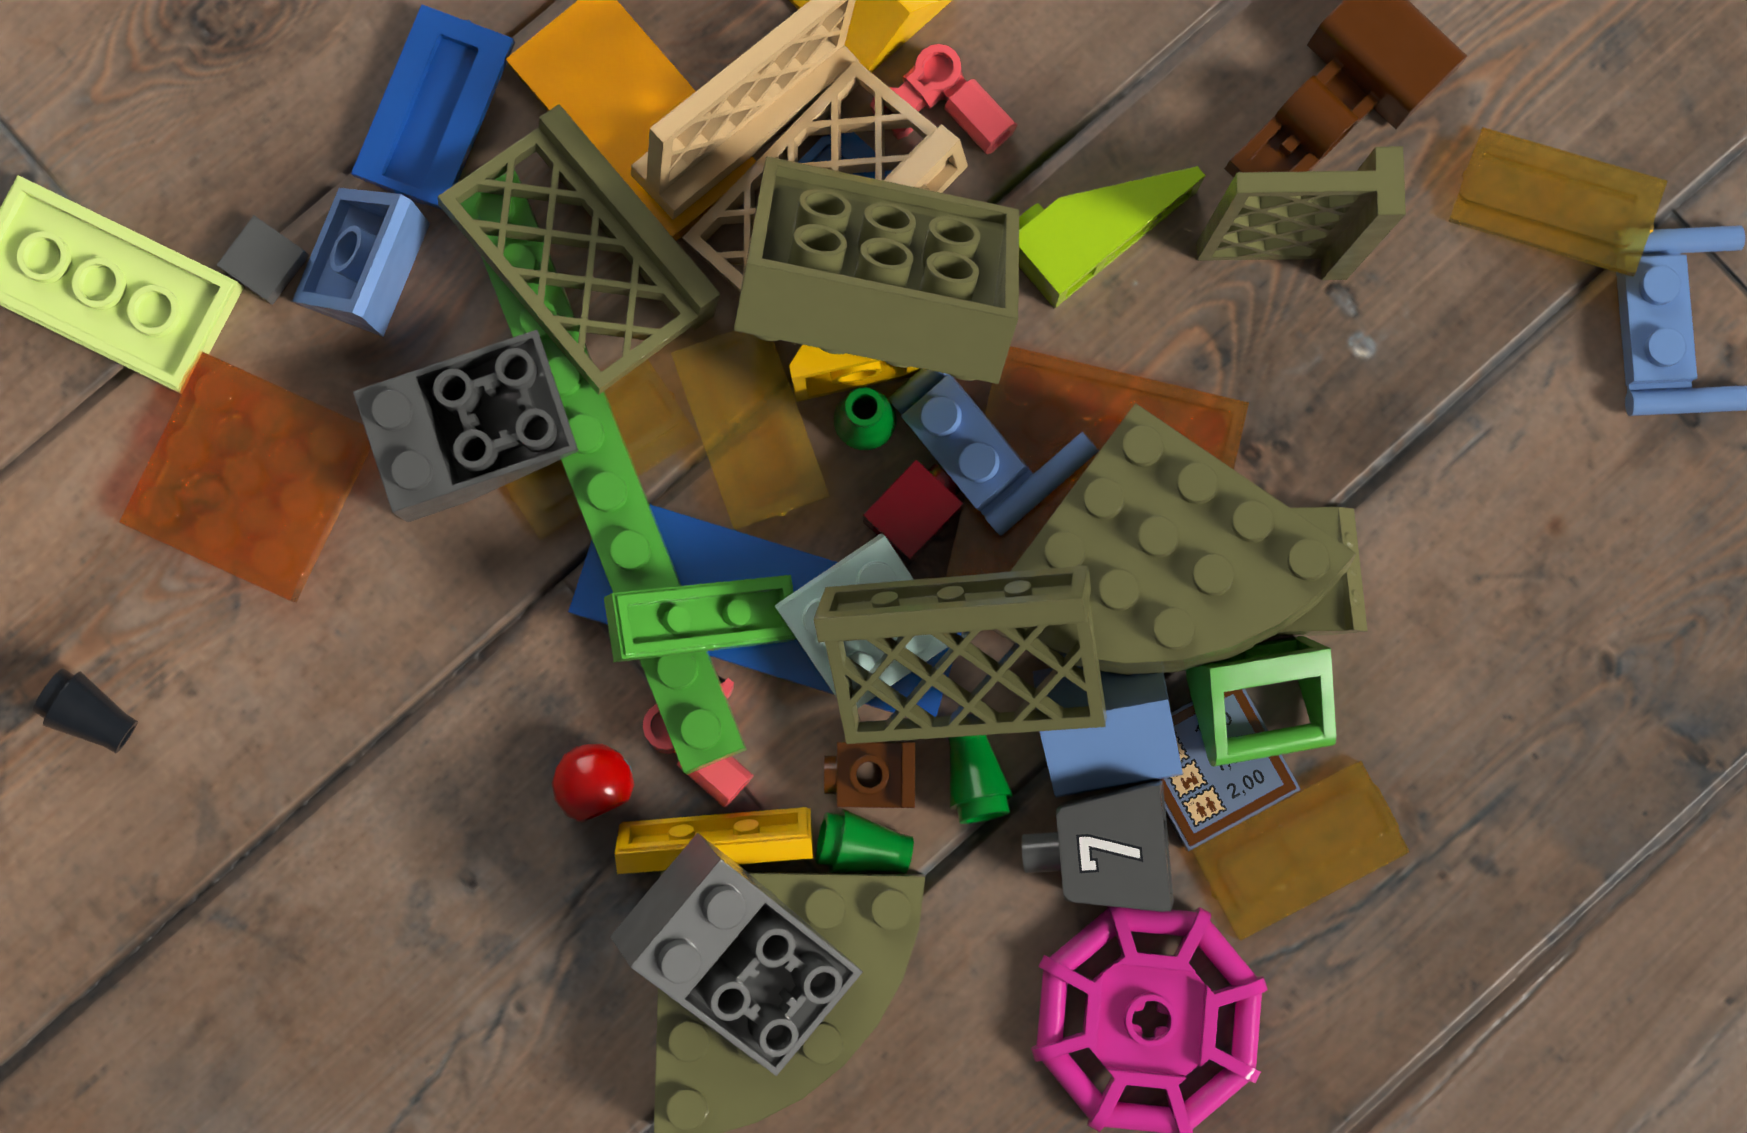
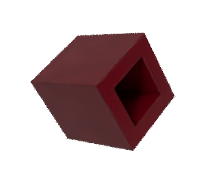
M915 460L863 514V523L877 536L881 533L885 535L897 555L910 566L961 512L963 503L956 497L961 489L948 473L938 465L933 464L927 470L920 462Z

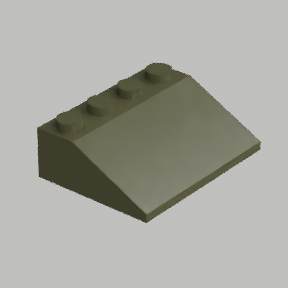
M766 156L734 331L753 334L767 341L783 340L813 346L831 354L847 353L882 360L892 366L901 368L916 367L946 373L960 380H980L999 384L1018 322L1019 209Z

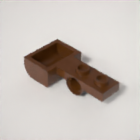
M1344 0L1319 25L1307 44L1327 65L1316 76L1310 77L1284 103L1276 115L1229 160L1224 169L1233 178L1238 172L1311 171L1373 109L1391 126L1397 129L1459 68L1468 56L1409 0Z

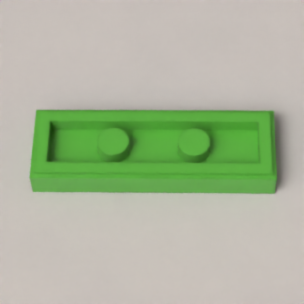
M791 575L611 593L604 597L613 662L797 640L775 608L776 604L794 593Z

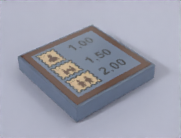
M1245 689L1224 692L1227 738L1268 731ZM1191 701L1171 712L1183 775L1163 778L1166 816L1186 851L1198 847L1301 790L1282 755L1215 767L1211 766L1207 758L1193 702Z

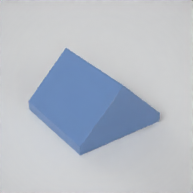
M339 188L292 302L384 337L430 225L429 221L414 202L402 194Z
M1053 668L1033 671L1035 688L1050 674ZM1100 671L1107 714L1106 727L1039 731L1056 798L1183 775L1163 672L1125 675ZM1063 677L1046 695L1063 708L1089 706L1087 692L1066 677Z

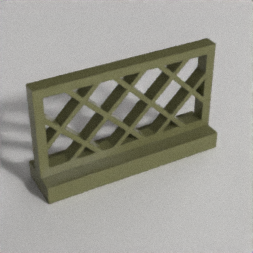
M560 104L539 117V127L438 196V205L598 395L690 327L696 330L714 317L720 297L719 291ZM537 152L552 170L551 187L513 183L515 166ZM507 172L506 181L495 180ZM559 179L568 190L558 189ZM476 192L504 195L500 223L472 219L460 203ZM511 197L549 202L546 228L508 224ZM556 203L583 206L592 217L591 234L586 235L553 230ZM598 225L608 237L597 236ZM487 235L498 236L497 247ZM506 238L543 242L541 270L513 267L504 257ZM551 244L589 249L586 277L548 272ZM602 250L622 253L632 264L630 283L593 278L595 251ZM638 274H640L649 285L637 284ZM527 283L539 284L538 295L535 294ZM546 285L584 290L581 319L553 315L544 304ZM591 291L629 296L626 325L588 320ZM636 297L662 300L676 318L661 329L633 326ZM566 330L579 332L578 344ZM586 333L623 337L622 357L601 372L584 352ZM631 339L644 340L630 351Z
M1403 146L1375 147L1357 171L1236 173L1196 242L1197 261L1321 259L1322 280H1347L1406 215Z
M1088 565L825 587L813 620L818 643L825 642L846 744L1106 727L1107 714L1090 607L1091 584ZM1076 623L1079 642L1063 657L1037 637L1048 625ZM997 629L1016 643L997 662L970 643L980 631ZM932 635L950 648L933 667L905 648L914 636ZM867 640L885 654L870 671H867L846 656L843 641ZM1025 650L1053 668L1037 688L1009 670ZM959 655L987 673L986 677L971 693L943 674ZM1080 658H1082L1083 670L1075 665ZM893 660H896L922 678L921 682L907 697L879 679V676ZM1063 677H1066L1087 692L1089 706L1063 708L1046 695ZM851 679L858 683L854 690ZM998 681L1025 701L1016 711L998 712L981 699ZM933 686L960 706L951 716L934 717L918 706L917 702ZM867 690L896 709L887 720L860 722L856 703Z

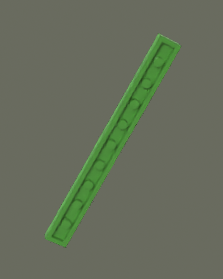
M514 170L513 183L522 184L518 174ZM506 174L495 180L506 181ZM476 192L463 201L461 205L472 219L500 223L504 195ZM511 197L508 224L539 228L528 199ZM487 235L497 247L498 236ZM506 238L504 257L513 267L541 270L544 243ZM549 255L548 272L557 273L551 255ZM482 257L512 336L516 337L534 330L539 332L579 450L561 459L613 593L682 586L605 391L600 395L594 391ZM527 283L535 294L538 295L539 284ZM546 285L544 304L551 313L557 316L575 318L564 288ZM566 330L578 344L579 332ZM585 343L584 352L591 359V356ZM708 651L639 659L685 774H690L747 750Z

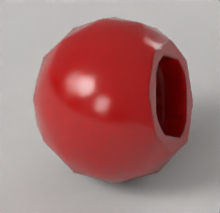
M604 744L576 746L564 754L556 767L552 780L555 802L567 817L580 823L598 817L628 802L635 785L631 766L622 754Z

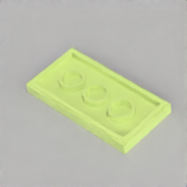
M17 175L0 207V306L187 397L244 286L238 281Z

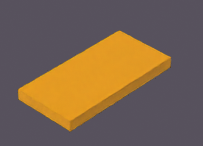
M577 0L506 58L509 67L547 111L558 104L561 105L675 241L686 234L756 162L751 156L674 220L631 176V165L648 152L650 128L696 91L618 0Z

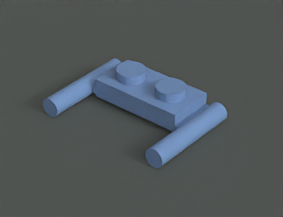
M1743 226L1614 232L1612 251L1614 256H1616L1625 383L1627 386L1625 408L1628 416L1747 411V385L1692 388V381L1697 379L1688 264L1687 255L1680 254L1740 251L1745 245Z
M920 369L888 397L892 405L902 414L901 417L974 507L982 512L985 519L1000 536L1005 534L1099 452L1098 448L1086 434L1081 432L1033 474L996 427L950 374Z

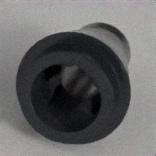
M63 668L50 679L33 707V712L44 718L43 726L98 744L115 754L126 744L138 724L137 720L127 715L81 671L73 675Z

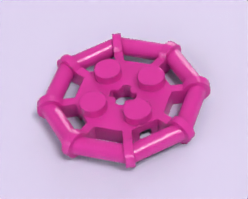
M1107 906V909L1053 955L1050 957L1044 955L1039 964V967L1043 969L1037 1044L1031 1048L1034 1060L1036 1062H1043L1087 1116V1126L1098 1132L1104 1127L1158 1133H1193V1129L1249 1081L1256 1083L1261 1073L1260 1070L1256 1069L1262 993L1268 990L1264 976L1257 977L1211 922V913L1205 909L1198 907L1195 912L1174 909L1160 912ZM1131 931L1182 936V939L1174 955L1139 952L1136 950ZM1117 937L1122 955L1106 966L1093 980L1074 971L1112 938ZM1197 946L1200 947L1230 984L1228 987L1211 991L1196 974V971L1189 962ZM1069 983L1086 993L1083 1032L1063 1037ZM1156 1001L1157 1011L1167 1014L1168 1022L1166 1026L1155 1028L1154 1037L1146 1038L1142 1036V1027L1132 1023L1134 1011L1138 1012L1144 1009L1145 1002ZM1235 1002L1232 1051L1230 1055L1215 1047L1218 1009L1220 1006ZM1088 1047L1092 1050L1112 1075L1102 1093L1069 1053ZM1209 1059L1225 1067L1184 1102L1179 1085L1187 1079L1186 1075L1198 1065L1202 1066ZM1126 1085L1161 1088L1165 1091L1169 1107L1118 1102Z

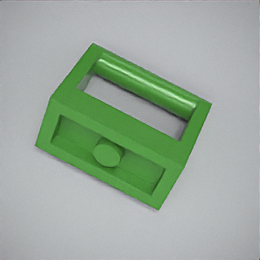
M1305 636L1261 642L1229 659L1203 664L1186 670L1187 683L1207 758L1213 767L1333 746L1336 743L1331 648ZM1298 680L1309 717V724L1227 738L1224 692Z

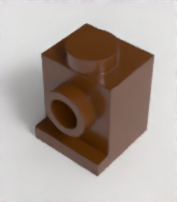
M837 742V755L824 756V794H837V807L915 808V742L856 744ZM866 762H873L882 770V780L873 788H866L857 780V770Z

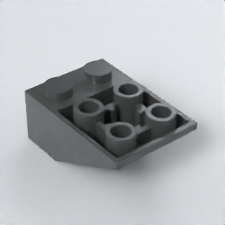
M538 330L353 391L392 513L406 522L467 503L579 451Z
M699 833L693 837L610 936L632 969L775 1076L780 1073L863 973L857 965Z

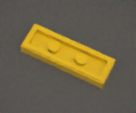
M800 807L622 822L619 824L615 848L617 874L666 870L697 833L737 864L812 859L813 832L811 808Z

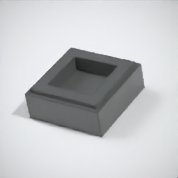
M253 215L217 263V266L273 305L310 255Z

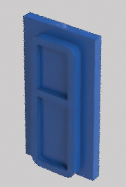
M421 4L351 174L356 178L380 186L384 191L402 194L413 202L422 205L428 204L442 210L438 205V196L459 181L507 64L506 58L510 56L514 47V39L476 25L470 20H463Z

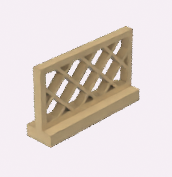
M810 0L650 128L648 152L631 165V176L672 220L677 218L795 122L855 60L859 62L857 57L845 46L856 0Z
M855 60L682 238L695 253L741 292L756 212L755 191L761 186L766 156L783 160L788 158V161L798 163V147L808 136L831 134V161L802 164L844 173L875 171V179L943 193L968 167L960 139L942 124L937 128ZM858 85H861L875 97V116L841 119V103ZM884 105L894 114L885 115ZM831 114V120H825ZM912 128L924 138L909 154L885 156V130ZM875 131V157L841 160V133ZM886 170H893V171L885 178V171H886ZM744 203V209H738ZM744 223V251L716 252L706 243L722 225ZM744 264L743 275L732 265Z

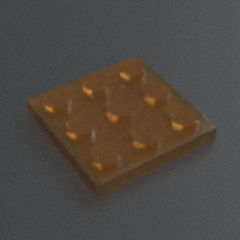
M202 352L119 523L297 603L371 449L365 427L355 420Z

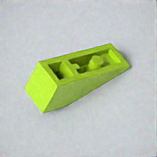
M1196 166L1059 197L1046 209H1043L1037 203L1019 217V268L1055 309L1194 196L1206 175Z

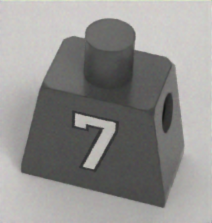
M1163 779L1142 782L1063 802L1056 809L1058 832L1022 835V859L1025 873L1061 871L1064 900L1160 912L1172 910L1174 896Z

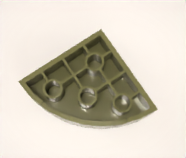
M1135 403L1010 572L1088 565L1091 584L1090 607L1100 671L1125 675L1179 672L1199 667L1203 664L1229 659L1254 647L1255 644L1276 635L1286 626H1290L1314 608L1350 568L1356 552ZM1076 623L1048 625L1037 637L1063 657L1079 642ZM992 630L1011 642L1016 643L999 630ZM1082 658L1075 664L1076 666L1083 667Z
M747 871L857 965L863 973L777 1076L658 988L654 1133H723L755 1124L805 1098L841 1069L878 1026L904 979L920 927L925 875L908 873Z

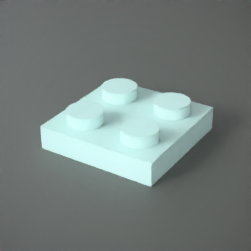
M882 533L775 605V608L835 696L836 692L825 642L818 643L813 620L825 587L914 580L886 536ZM932 635L914 636L905 646V648L925 662L948 647ZM867 640L843 641L846 656L867 671H870L885 654ZM893 660L879 676V679L892 686L912 671L896 660ZM851 679L854 690L858 683ZM867 690L856 703L857 709L873 699L875 695Z

